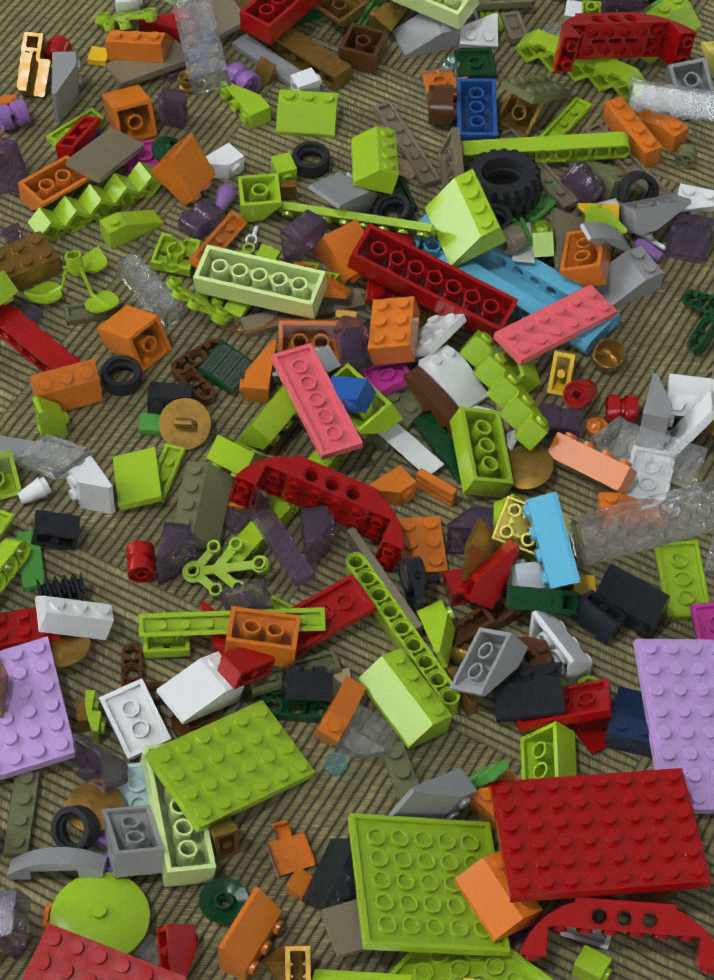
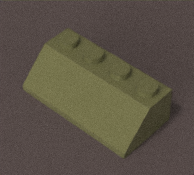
M187 461L171 530L175 549L207 550V544L211 540H217L221 544L234 477L209 462ZM212 545L211 550H216L218 545Z

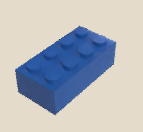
M456 78V127L460 128L461 141L497 139L496 79Z

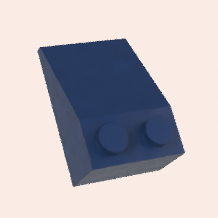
M619 686L604 744L609 745L608 748L650 758L649 730L646 723L641 691Z

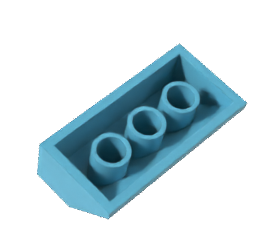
M557 491L525 500L526 505H523V512L525 518H529L532 527L528 529L531 540L536 541L537 550H534L537 563L542 564L544 571L540 572L543 585H547L548 589L581 582Z

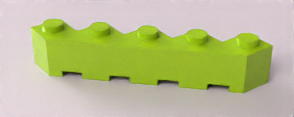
M537 29L525 34L515 49L526 63L540 58L549 72H553L552 63L559 37ZM613 58L574 60L572 72H567L574 82L588 77L599 92L613 87L617 94L622 96L625 101L638 97L648 83L636 67Z
M138 162L128 177L114 173L104 188L89 184L78 200L64 196L53 211L39 207L28 221V224L34 232L41 231L48 241L55 242L61 239L60 235L70 231L72 234L85 228L86 223L95 220L98 222L110 216V212L120 208L122 211L135 205V201L140 198L148 199L152 197L162 183L150 172L154 168L153 166Z
M478 329L462 346L459 354L475 367L473 375L488 387L486 395L502 408L500 416L516 429L514 437L531 451L548 433L550 425L520 382V379L507 363L506 358L493 342L492 337Z

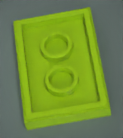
M155 447L113 457L117 500L120 511L163 501L158 457Z

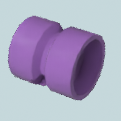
M240 61L231 64L225 72L224 80L252 92H256L260 87V76Z
M23 99L12 101L9 106L7 104L0 105V128L2 131L13 129L15 124L22 126L30 123L29 112Z

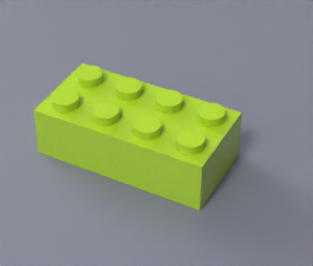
M460 406L451 418L450 425L463 494L503 498L514 485L500 411Z

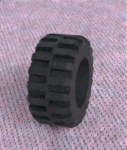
M501 148V150L491 149L487 153H480L479 157L475 156L465 168L464 173L471 169L474 170L489 202L506 206L515 219L520 218L521 215L529 214L540 201V167L532 157H529L524 152L519 153L518 150H507V148Z

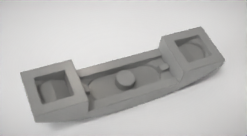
M588 222L580 225L587 240L599 247L607 242L615 246L619 255L631 250L622 232L611 225L599 222Z
M71 847L41 848L13 858L6 877L7 880L31 879L33 872L72 870L78 871L79 878L103 877L108 860L102 854L85 849Z

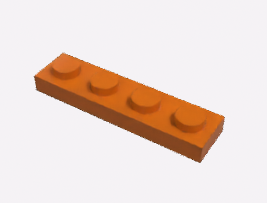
M231 210L191 255L188 262L197 269L207 245L226 249L248 222Z

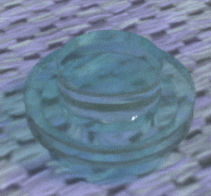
M330 753L324 759V768L330 775L339 776L347 769V758L341 753Z

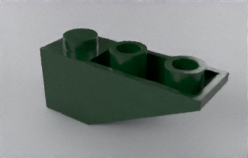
M508 585L506 608L532 612L542 611L557 615H577L579 592Z

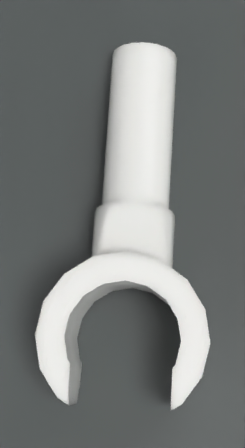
M254 226L252 234L247 235L245 238L246 243L254 242L255 248L258 247L257 233L259 226Z
M649 232L647 236H641V239H647L651 244L663 251L666 249L665 245L653 238L652 232Z

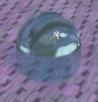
M447 56V59L443 60V68H453L454 73L460 63L455 57Z

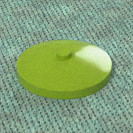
M105 872L103 877H78L68 883L53 902L50 912V924L132 956L142 946L148 935L150 909L144 893L133 881L126 877L114 878L113 873Z

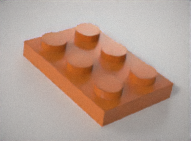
M440 516L398 519L403 534V549L400 554V560L419 556L424 563L426 575L435 574L437 571L439 576H444V573L448 572Z

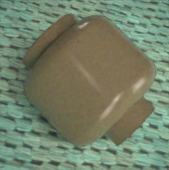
M510 225L504 228L503 232L507 241L497 247L507 255L515 254L527 244L525 231L518 225Z

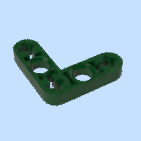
M690 289L683 295L682 302L690 310L703 314V317L688 339L687 349L695 355H701L706 351L714 338V296L696 289ZM709 301V304L703 308V305ZM712 323L711 327L705 331L706 327Z
M281 690L263 694V701L269 709L271 708L272 700H276V708L271 712L279 721L319 724L329 706L326 701L285 699L280 696ZM300 706L303 710L299 714H294L290 711V708ZM307 707H310L309 714H307ZM318 709H322L321 714H317Z

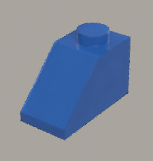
M332 376L330 378L339 399L347 411L351 413L367 412L376 394V390L368 379Z

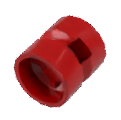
M583 378L568 383L563 390V399L572 408L588 406L596 400L598 395L596 384L589 379Z
M607 394L605 404L606 422L618 423L620 419H623L624 423H637L638 396L625 395L624 398H621L619 395Z
M144 540L128 544L126 547L128 579L136 583H146L156 577L155 546L151 542Z

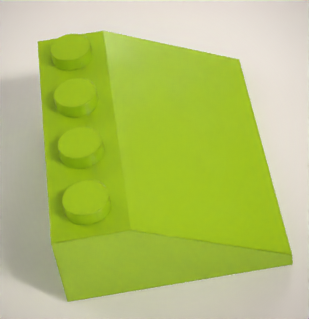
M473 169L455 177L425 207L431 224L437 229L436 236L448 263L454 267L507 241L486 193Z

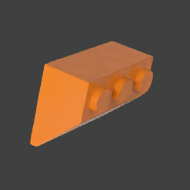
M110 30L105 40L108 61L126 60L164 63L174 40L167 33L155 31Z
M65 155L19 181L20 200L33 211L39 207H45L92 179L67 167L66 161L70 157Z
M582 230L566 232L560 274L584 287L590 284L593 287L606 285L612 245L605 242L599 247L589 242Z
M279 319V352L312 343L314 349L318 346L324 347L329 344L339 363H342V319Z
M94 359L29 376L34 397L38 396L59 403L62 412L103 401L100 378Z
M231 606L224 653L242 647L272 655L275 658L273 666L290 668V665L294 664L301 616Z
M501 851L481 858L454 880L493 942L532 926L543 911L537 901L510 903Z
M256 886L218 946L219 969L240 980H248L250 975L254 976L260 965V958L262 955L266 956L272 945V938L274 935H279L284 926L282 910Z

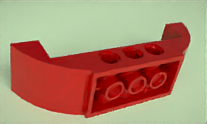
M642 12L575 13V16L567 19L562 25L552 63L553 71L572 72L574 60L660 57L667 65L689 61L697 32L670 19Z
M298 454L296 457L280 456L259 460L246 466L236 474L229 501L234 502L237 506L250 509L260 489L268 495H274L289 504L299 506L309 513H315L347 529L354 527L358 533L367 536L371 540L380 542L375 557L384 570L394 571L403 549V534L395 512L379 494L378 489Z
M607 897L572 898V900L561 903L545 912L531 926L519 947V953L524 955L525 960L540 961V956L546 957L548 926H551L552 931L567 932V927L576 928L577 933L593 934V929L601 930L603 935L618 936V931L626 932L628 937L643 938V933H649L654 939L669 940V935H676V939L694 942L695 937L693 965L700 968L702 973L714 974L713 939L694 919L677 910V904L672 902ZM597 909H602L604 913L603 919L599 922H594L592 920V913ZM622 911H627L629 915L627 922L619 924L617 920L618 914ZM647 913H652L654 918L652 924L644 926L643 917Z

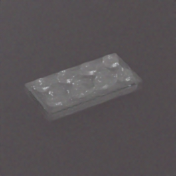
M624 421L613 451V459L620 461L622 458L632 463L631 468L637 472L694 491L708 448Z
M47 434L14 457V462L18 467L57 480L65 477L73 467L82 465L91 453L85 446Z

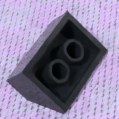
M611 563L596 592L628 615L623 625L634 630L640 636L652 639L665 622L670 596Z
M563 662L518 667L492 689L496 722L565 715L569 680Z
M350 838L330 840L301 902L319 910L357 899Z

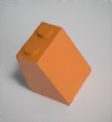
M139 84L101 94L104 111L111 127L138 141L158 136L151 99Z
M192 133L176 143L150 171L184 206L190 202L194 204L202 196L200 192L207 190L213 183L211 179L215 176L214 170Z
M357 219L323 236L313 251L331 272L340 275V282L343 285L349 282L354 284L362 279V274L347 267L351 253L364 233Z
M129 305L124 306L96 328L105 347L117 356L127 355L136 359L141 366L142 373L172 350L159 316Z

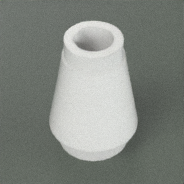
M37 477L17 494L24 505L46 498L52 491L44 477L40 479Z

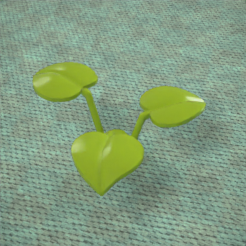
M99 246L83 256L77 250H72L65 254L66 266H63L64 272L61 285L57 282L48 281L24 292V295L32 302L38 304L53 303L63 296L61 291L65 288L67 272H69L73 276L81 274L91 296V298L85 301L87 311L101 313L119 305L118 296L111 291L104 290L95 295L86 277V271L88 273H96L108 265L107 258Z

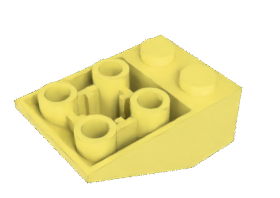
M507 496L491 538L504 544L511 539L519 546V550L535 556L534 550H537L536 541L531 540L528 529L532 527L529 518H525L523 512V505H526V503ZM564 517L566 529L568 531L571 520Z

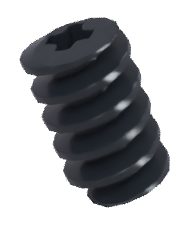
M80 572L79 579L72 573L69 581L66 575H62L61 582H59L56 576H53L52 583L47 578H44L43 585L36 579L39 596L65 599L68 597L74 600L75 595H77L79 600L83 601L85 590L82 572Z

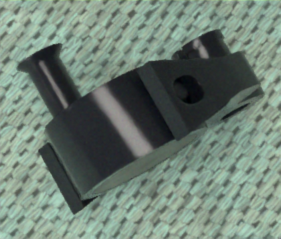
M417 556L401 559L399 568L396 570L400 578V584L404 589L405 600L420 620L417 611L431 605H423L426 601V586L432 583L439 585V575L437 571L435 574L426 575L424 563L421 557Z

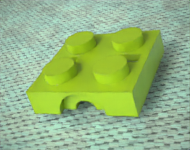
M162 232L150 260V269L190 277L194 266L188 262V259L199 248L201 240L190 238V240L184 239V241H179L176 237H173V234Z
M190 635L144 637V659L190 656Z

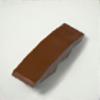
M420 366L404 374L402 377L425 412L430 410L439 426H446L452 435L450 420L459 409L457 404Z
M501 596L493 609L481 605L455 622L456 630L453 641L457 643L458 648L464 643H472L479 627L499 630L529 611L507 609V598Z

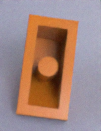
M399 465L369 484V486L378 489L379 494L389 505L399 506L405 501L408 502L414 498L417 482Z

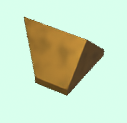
M310 944L284 945L261 960V963L275 980H311Z

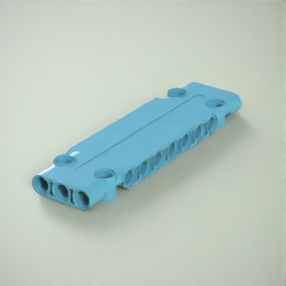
M427 214L418 221L431 224ZM409 234V236L414 237L413 246L448 263L437 236L435 238L421 239L414 234ZM497 246L456 266V268L519 299L512 313V316L519 320L584 288L535 257V263L512 261V255L503 253ZM617 312L616 317L562 345H571L588 355L599 340L604 339L616 327L621 314Z

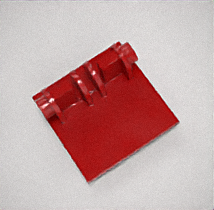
M611 698V707H613L614 701ZM611 717L569 724L592 755L609 746L604 744Z

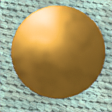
M180 398L170 402L163 409L159 418V430L163 439L168 444L184 447L186 450L201 445L210 433V415L207 409L194 399Z
M521 445L508 452L514 482L513 487L523 490L534 489L543 485L552 475L553 459L544 448L536 445L530 451L524 445Z
M61 635V640L51 642L50 645L56 668L68 667L81 661L90 650V638Z
M94 780L85 782L75 788L67 799L66 807L83 805L90 808L99 821V831L104 830L102 809L123 807V798L120 791L113 784ZM76 814L71 815L68 818L69 822L75 828L84 831L81 818Z

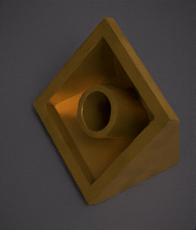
M321 0L313 8L339 26L349 28L351 23H357L366 7V3L362 0Z

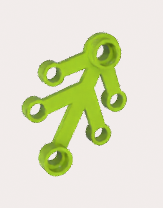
M156 7L145 8L136 12L135 9L112 16L110 12H102L95 15V24L104 27V31L107 32L116 29L114 21H117L120 30H126L131 28L130 20L144 19L146 23L154 22L157 20L158 13Z
M171 276L170 279H167L164 289L172 293L171 296L173 298L188 302L187 307L192 310L210 314V319L217 324L226 325L230 321L229 311L222 307L225 301L223 298L213 296L210 302L212 305H210L206 294L197 293L196 291L197 295L193 294L182 286V280L177 277Z
M234 537L229 541V548L215 564L206 566L210 559L222 550V546L217 540H211L207 544V550L197 561H190L185 564L182 575L189 583L199 582L214 598L221 597L224 589L219 583H213L205 575L215 574L231 587L235 595H242L246 591L245 584L240 580H235L228 573L253 570L258 575H265L270 570V562L265 556L258 555L251 561L228 563L237 552L242 551L244 548L242 540ZM235 542H240L237 548L233 547ZM212 545H218L216 550H211ZM258 561H263V565L260 567H257L256 563ZM191 569H197L195 574H190ZM237 585H242L241 590L235 591ZM214 588H220L218 593H213Z

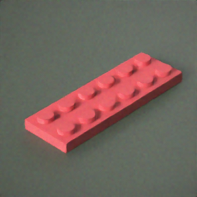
M590 284L494 333L493 339L521 366L616 317L617 310Z
M312 343L272 354L271 361L321 460L362 448L363 442L343 403L339 399Z

